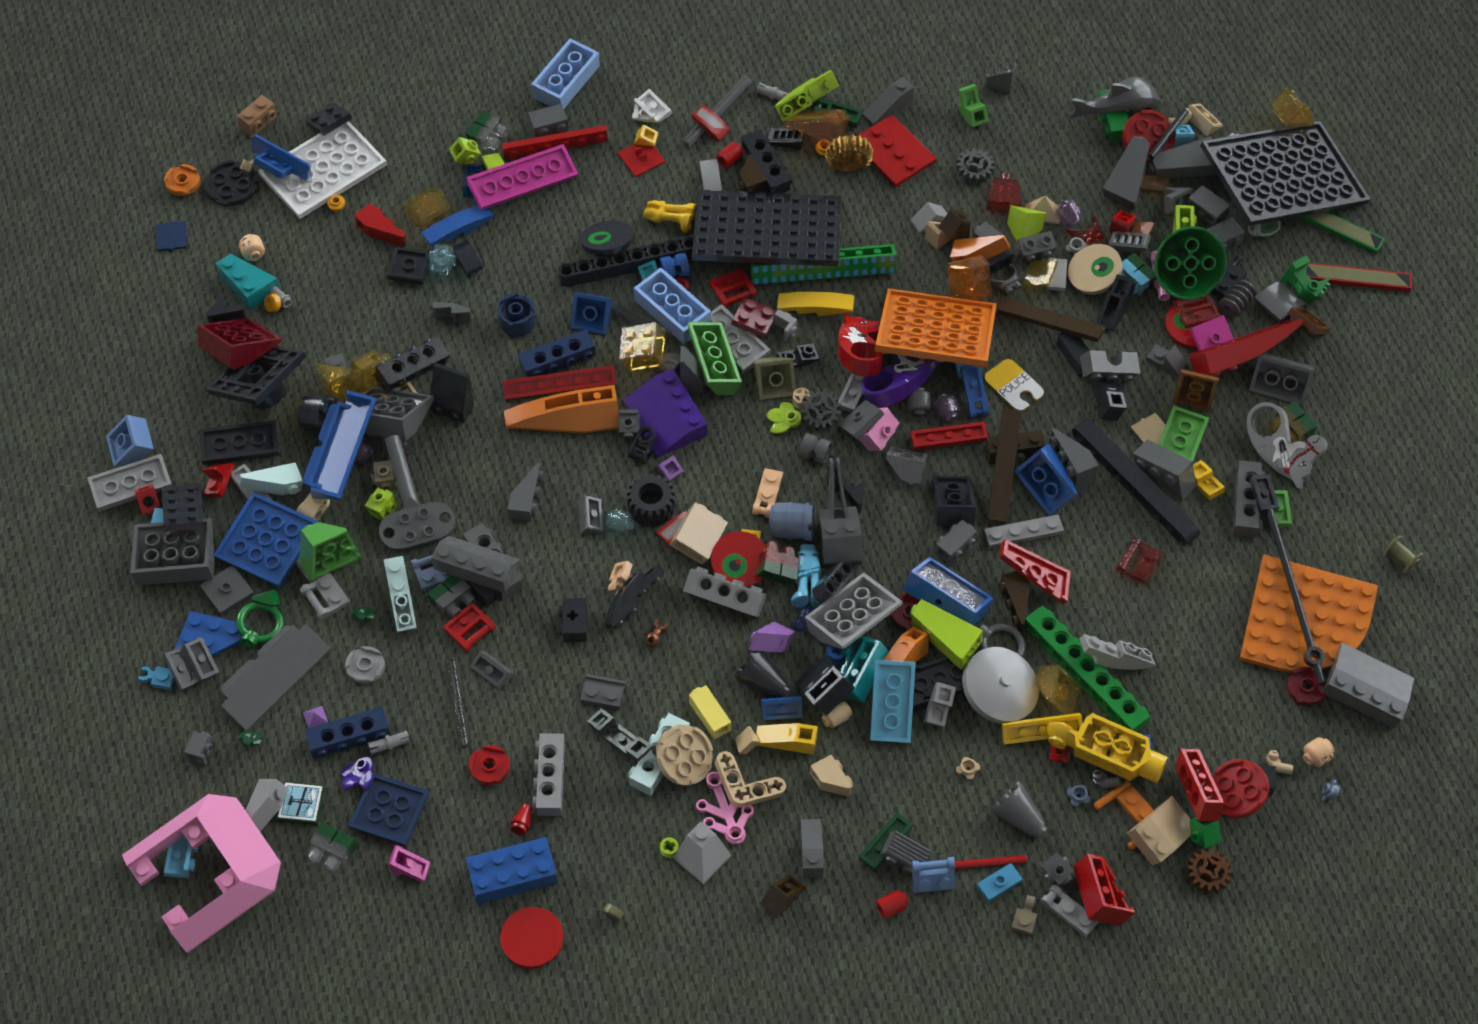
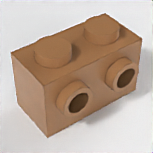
M263 95L237 115L240 129L252 138L277 117L275 104Z

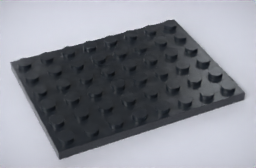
M1321 121L1205 140L1200 145L1248 226L1365 205L1371 200Z
M699 190L692 260L838 267L841 196Z

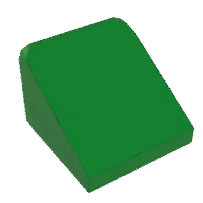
M275 589L253 595L252 600L268 605L280 604Z

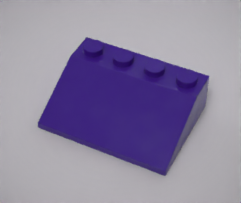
M673 368L654 376L623 400L628 409H638L640 413V428L648 426L657 432L658 440L653 449L656 458L707 436V423ZM651 431L645 433L644 437L646 440L651 438Z

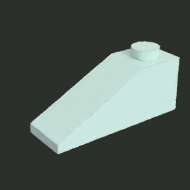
M290 463L240 474L239 487L240 489L277 495H292L301 491L303 480L296 463Z

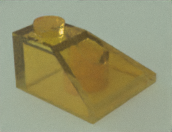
M1060 665L1040 666L1036 676V686L1062 715L1072 714L1080 684Z

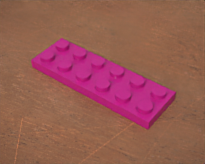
M564 144L474 174L467 177L466 182L481 211L576 178L578 172Z

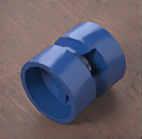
M685 253L676 254L674 258L666 256L659 259L660 268L666 271L672 278L675 279L676 276H690L689 264Z

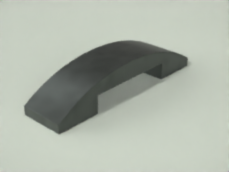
M602 708L587 721L610 745L633 760L640 761L653 749L650 743L640 736L638 738L619 725L614 717Z

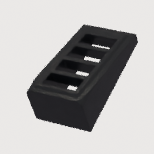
M770 129L768 136L770 145L802 150L805 129Z

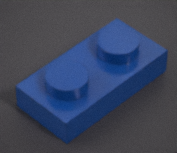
M801 696L761 699L763 720L803 718Z

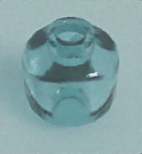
M614 509L612 512H608L605 526L610 533L625 536L628 531H632L634 521L631 520L632 516L629 512Z

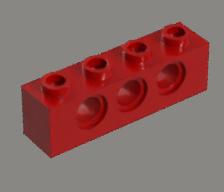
M1180 749L1175 769L1198 821L1218 822L1224 801L1200 749Z

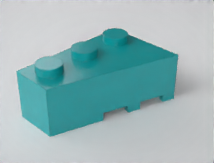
M860 636L845 650L846 660L845 664L842 665L841 672L855 687L847 696L848 699L861 703L865 702L874 683L875 660H883L889 652L881 641Z

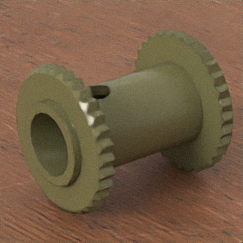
M1399 535L1388 544L1383 552V556L1387 557L1391 554L1405 566L1403 573L1408 574L1418 566L1423 558V553L1420 552L1415 555L1401 543L1403 536Z

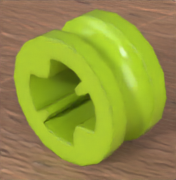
M665 838L660 843L661 854L666 858H673L679 849L678 842L674 838ZM666 845L674 846L673 851L666 849Z

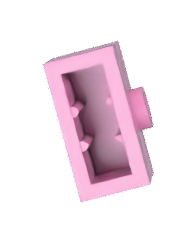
M879 408L884 413V416L859 438L868 451H881L885 448L889 438L895 433L899 422L888 408Z

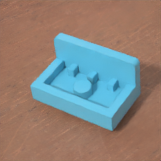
M185 836L168 847L164 876L189 878L190 872L194 871L196 860L193 859L194 852H198V847L194 849Z

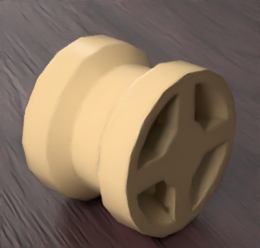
M798 388L793 393V406L798 411L804 409V406L800 405L802 401H806L803 396H810L809 390L806 388Z

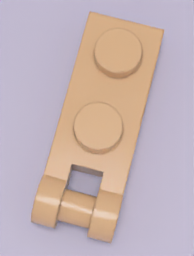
M764 469L752 509L753 515L762 514L770 518L771 505H775L783 472Z

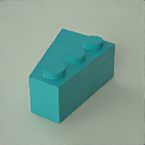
M232 254L215 263L219 276L250 310L262 303L273 287H279L276 277Z

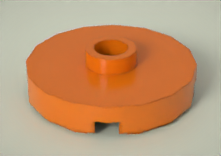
M185 164L179 165L176 168L172 167L164 178L166 189L175 196L190 195L199 188L201 183L197 169Z

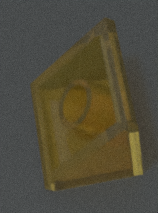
M316 363L319 383L326 395L337 398L339 402L346 398L347 390L357 391L352 368Z

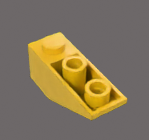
M800 723L758 726L756 736L760 743L757 746L814 755L818 726Z

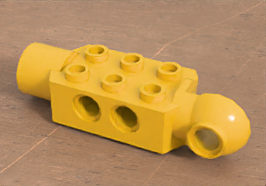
M1094 713L1086 717L1078 732L1063 722H1049L1047 725V732L1050 737L1048 741L1052 746L1059 749L1069 746L1074 749L1075 757L1129 781H1132L1137 776H1141L1157 783L1168 760L1167 756L1150 749L1148 737Z

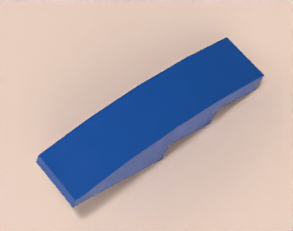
M476 205L435 223L422 231L421 234L433 248L445 239L449 242L461 233L464 236L492 219L494 214L489 208L480 211L479 206Z

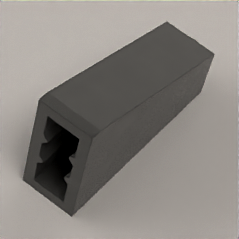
M1133 136L1103 187V195L1134 210L1137 207L1150 151V143L1147 139Z
M1211 137L1158 153L1154 160L1150 159L1148 164L1149 172L1154 174L1156 179L1217 175L1200 147L1202 141L1211 140Z

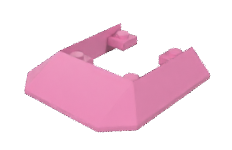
M206 795L122 854L126 866L129 867L141 886L159 874L151 859L184 836L194 849L211 838L231 868L214 879L223 892L222 895L191 917L187 916L180 905H177L162 916L171 934L186 953L195 949L272 894L276 888L281 862L239 800L235 797Z

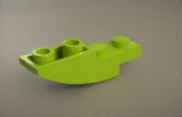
M829 70L817 78L808 80L781 99L775 105L781 120H787L811 106L813 101L839 87L833 71Z

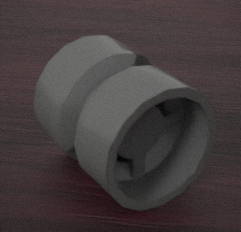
M806 433L801 442L798 455L806 459L812 457L815 462L824 465L829 457L832 441L823 438L818 440L817 436Z

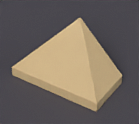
M1043 196L1025 205V208L1046 212L1044 223H1060L1061 208L1048 197Z

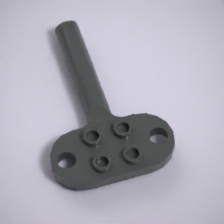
M392 435L387 437L385 442L401 495L403 509L387 515L381 521L379 535L383 544L389 549L400 551L448 537L455 527V515L452 509L441 502L426 504L418 502L400 436ZM444 514L451 517L447 523L440 521V517ZM391 529L395 534L392 538H386L384 532Z

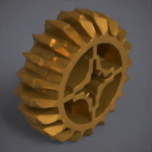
M860 135L839 136L838 139H833V142H829L825 151V158L829 167H832L834 171L839 170V172H858L860 169L864 170L866 166H870L873 158V148L870 141H867L866 138H861Z

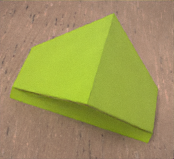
M1011 205L1007 224L1015 240L1017 241L1020 238L1036 235L1041 232L1046 212Z

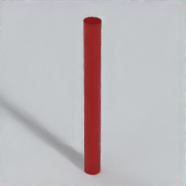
M1027 856L955 861L954 870L1003 866L1010 863L1012 865L1027 863Z

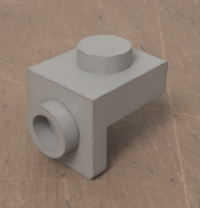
M778 309L775 313L774 324L784 329V340L788 341L798 331L797 319L789 313Z

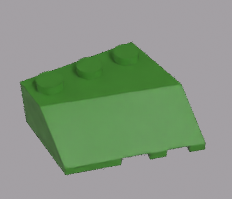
M317 522L301 529L300 566L311 581L362 558L346 528Z

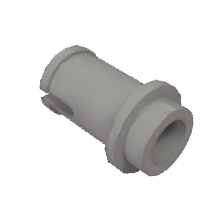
M275 286L270 290L269 294H277L280 297L282 308H288L291 305V297L283 293L279 287Z

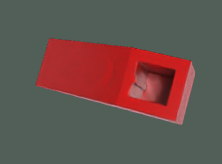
M370 203L354 214L356 226L367 236L398 246H406L405 233L401 229L398 230L393 221L383 215L380 208H376Z

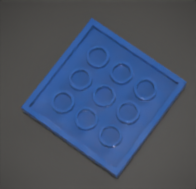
M253 492L215 551L214 558L281 588L300 557L301 529L318 521Z

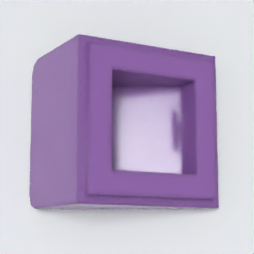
M674 455L655 466L668 481L683 472Z

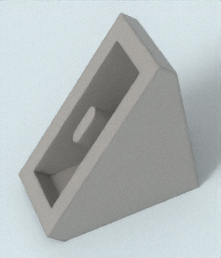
M927 202L911 219V222L919 234L926 231L928 221L942 222L947 213L942 206Z

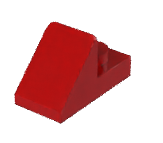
M1120 210L1111 219L1110 234L1118 231L1129 232L1137 216Z
M233 463L218 464L202 469V472L209 477L204 491V495L207 498L223 497L235 466Z

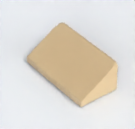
M1201 104L1189 105L1188 109L1192 113L1190 121L1204 135L1209 136L1223 126Z

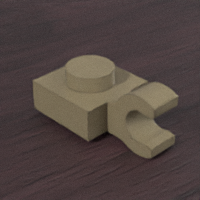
M1027 895L1024 909L1017 908L1011 930L1032 935L1037 917L1036 913H1032L1035 897Z

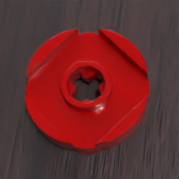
M486 745L471 755L469 769L472 778L478 783L498 785L508 775L510 761L502 748L495 745ZM489 761H492L494 767L491 769H487V767L484 766L485 764H488Z

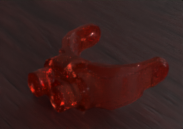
M1095 216L1091 217L1095 225L1090 229L1077 231L1070 227L1066 228V232L1072 238H1081L1090 245L1104 238Z

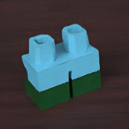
M1135 253L1122 262L1123 271L1121 275L1138 281L1133 295L1135 293L1141 295L1146 288L1154 286V281L1157 279L1155 271L1147 264L1145 265V262Z

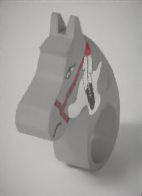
M1259 403L1250 410L1247 416L1248 434L1260 456L1277 472L1292 479L1297 488L1302 489L1303 479L1311 475L1310 471L1313 462L1326 452L1327 441L1319 435H1313L1306 442L1297 441L1291 443L1287 414L1281 407L1273 403ZM1266 408L1276 409L1281 418L1280 427L1272 434V437L1261 436L1255 429L1257 414Z

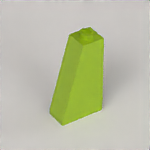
M922 599L910 611L911 624L915 628L928 633L929 641L958 668L963 669L981 644L983 630Z

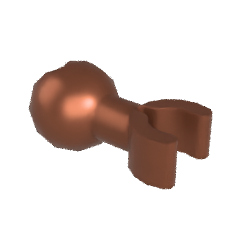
M656 619L654 631L648 633L645 637L646 645L652 648L658 646L660 643L659 636L667 631L668 623L658 628L659 619Z

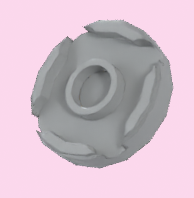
M359 647L360 649L353 650L346 658L345 668L347 675L351 680L360 684L372 683L379 679L384 672V658L380 651L373 647Z

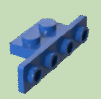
M257 134L253 136L251 150L259 154L254 157L255 165L272 173L277 178L283 179L293 173L305 181L309 179L311 164Z

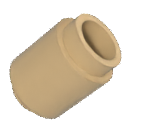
M844 701L839 703L827 716L823 714L821 719L826 727L833 729L849 720V717L852 716V711Z

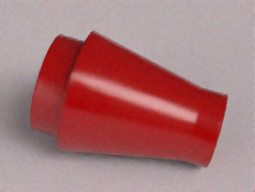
M523 804L510 822V830L514 834L523 836L529 831L533 812L532 806Z

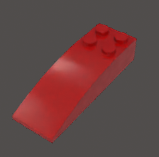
M1302 319L1285 321L1190 353L1189 358L1193 371L1204 375L1216 376L1221 374L1222 371L1237 369L1238 364L1253 359L1276 346L1295 331L1303 321Z

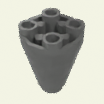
M1019 781L990 808L996 816L1030 837L1033 836L1035 839L1047 829L1041 814L1027 790Z

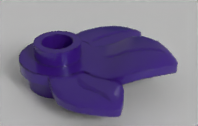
M362 757L356 763H351L342 769L340 776L344 777L342 786L345 791L357 784L364 790L368 789L374 778L372 773L374 767L370 758Z

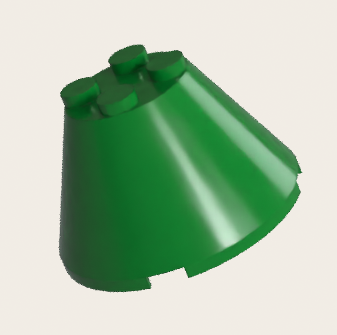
M1194 226L1184 227L1169 234L1160 244L1154 260L1155 275L1161 287L1174 297L1188 300L1197 299L1209 294L1221 282L1227 266L1226 251L1218 237L1207 229Z

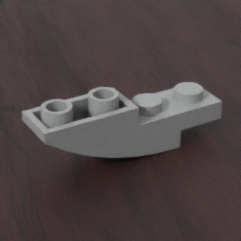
M1083 634L1079 639L1084 652L1093 656L1095 664L1123 670L1146 669L1155 666L1152 653L1148 649H1142L1130 642L1126 643L1119 640L1114 645L1111 642L1107 643L1095 636L1091 637Z

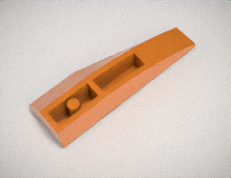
M614 385L560 393L504 410L506 428L582 434L619 429V411Z

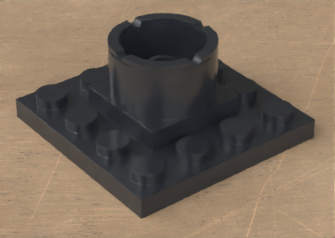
M275 346L249 365L241 366L240 369L228 367L206 390L209 395L253 404L255 408H271L286 396L287 388L283 380L288 378L289 374L301 365L306 355L304 351Z

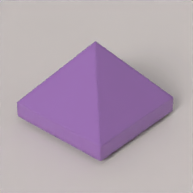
M322 706L303 712L308 728L328 723Z

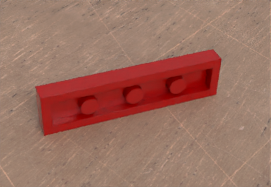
M985 422L915 430L910 432L913 451L986 442L988 434Z

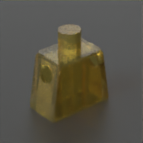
M371 350L351 361V384L361 393L371 386H375L378 383L373 376L376 366L383 361H390L392 359L388 353L380 355L376 350Z

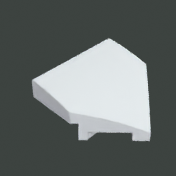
M650 89L639 98H634L633 120L659 123L672 114L671 109Z

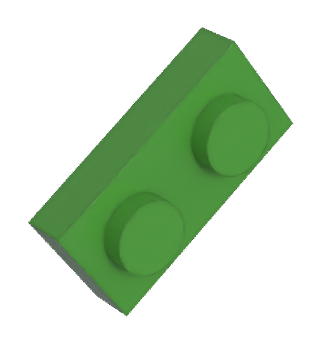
M1274 490L1280 507L1278 512H1274L1278 527H1291L1292 519L1288 490Z

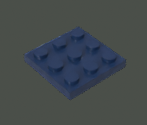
M373 773V781L368 789L364 790L348 827L351 830L407 847L429 797V791Z

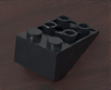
M826 653L797 680L804 694L826 716L855 689Z

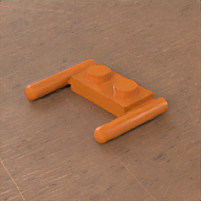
M1127 780L1122 783V786L1116 787L1093 804L1094 809L1099 810L1116 798L1118 803L1137 824L1154 811ZM1133 840L1128 843V847L1131 850L1137 847Z

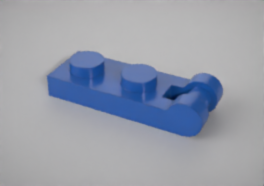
M973 365L961 367L960 371L970 419L976 418L978 415L989 416L980 367ZM980 402L981 408H975L974 403Z

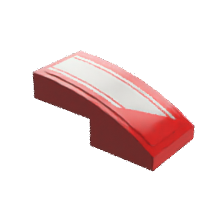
M702 105L692 115V120L706 129L705 133L719 142L730 131L729 127L705 105Z
M686 511L670 520L656 532L657 536L668 546H670L674 535L687 513Z

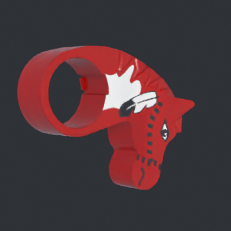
M844 314V321L838 335L837 352L840 362L849 372L859 376H873L881 372L884 354L875 351L881 321H869L861 317L853 318Z

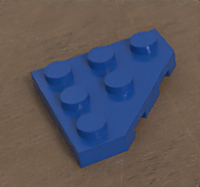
M190 611L175 649L203 637L213 658L221 654L222 651L239 645L243 636L238 631L236 621Z

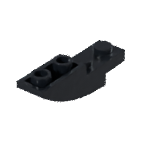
M660 565L652 567L645 574L636 572L627 579L609 607L604 623L606 628L620 626L627 614L630 616L637 611V606L641 603L638 597L647 591L646 587L650 584L657 583L661 579L660 575L665 572Z

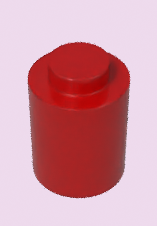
M731 142L716 154L717 162L725 169L729 168L743 156V148L739 143Z
M899 890L875 901L876 907L883 919H887L907 909V903H909L906 894Z

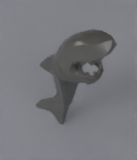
M1137 76L1130 77L1119 83L1111 84V89L1094 101H1086L1080 98L1071 99V103L1075 108L1069 114V117L1075 118L1126 110L1128 114H1136L1144 108L1154 109L1161 103V99L1147 80Z

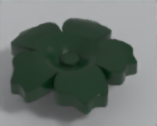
M358 607V609L352 611V616H356V619L362 622L365 620L373 621L375 619V611L367 607Z
M246 730L238 735V740H242V744L247 747L251 745L260 746L262 744V735L257 732L255 733V731Z

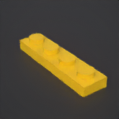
M1074 713L1001 723L1003 743L1005 745L1049 739L1050 737L1047 732L1049 722H1063L1078 732L1082 724V715Z

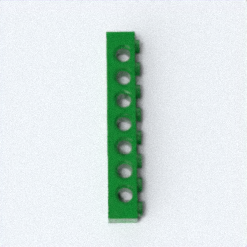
M1042 605L1025 618L1023 628L1115 723L1135 732H1139L1148 725L1150 719L1148 710L1136 702L1135 697L1122 687L1118 679L1113 678L1108 673L1106 667L1095 664L1093 656L1084 652L1080 640L1073 637L1068 632L1067 627L1055 619L1054 614L1050 610H1047ZM1057 641H1062L1065 644H1059ZM1085 668H1088V669H1090L1091 671H1090V672H1087V671H1085L1084 669H1085ZM1097 682H1102V683H1104L1105 685H1104V686L1098 685ZM1111 696H1115L1118 699L1114 700L1111 698ZM1124 710H1129V711H1131L1132 713H1131V714H1128V713L1124 712Z

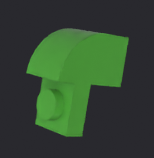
M972 84L958 89L961 102L958 105L966 122L972 127L989 122L986 105L979 100L977 86Z

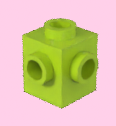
M461 137L449 148L455 162L469 166L481 155L478 145L474 140Z
M377 488L370 495L365 507L371 516L383 520L387 515L395 512L398 503L391 491Z

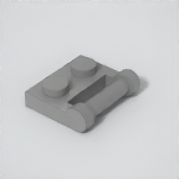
M331 573L300 588L302 595L307 597L317 611L316 615L320 620L329 617L350 604V600ZM315 590L320 593L329 607L323 608L313 594Z

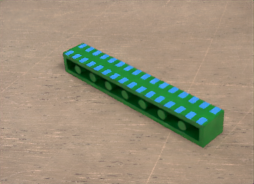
M894 244L840 248L838 267L750 263L752 284L781 283L895 273L897 254Z

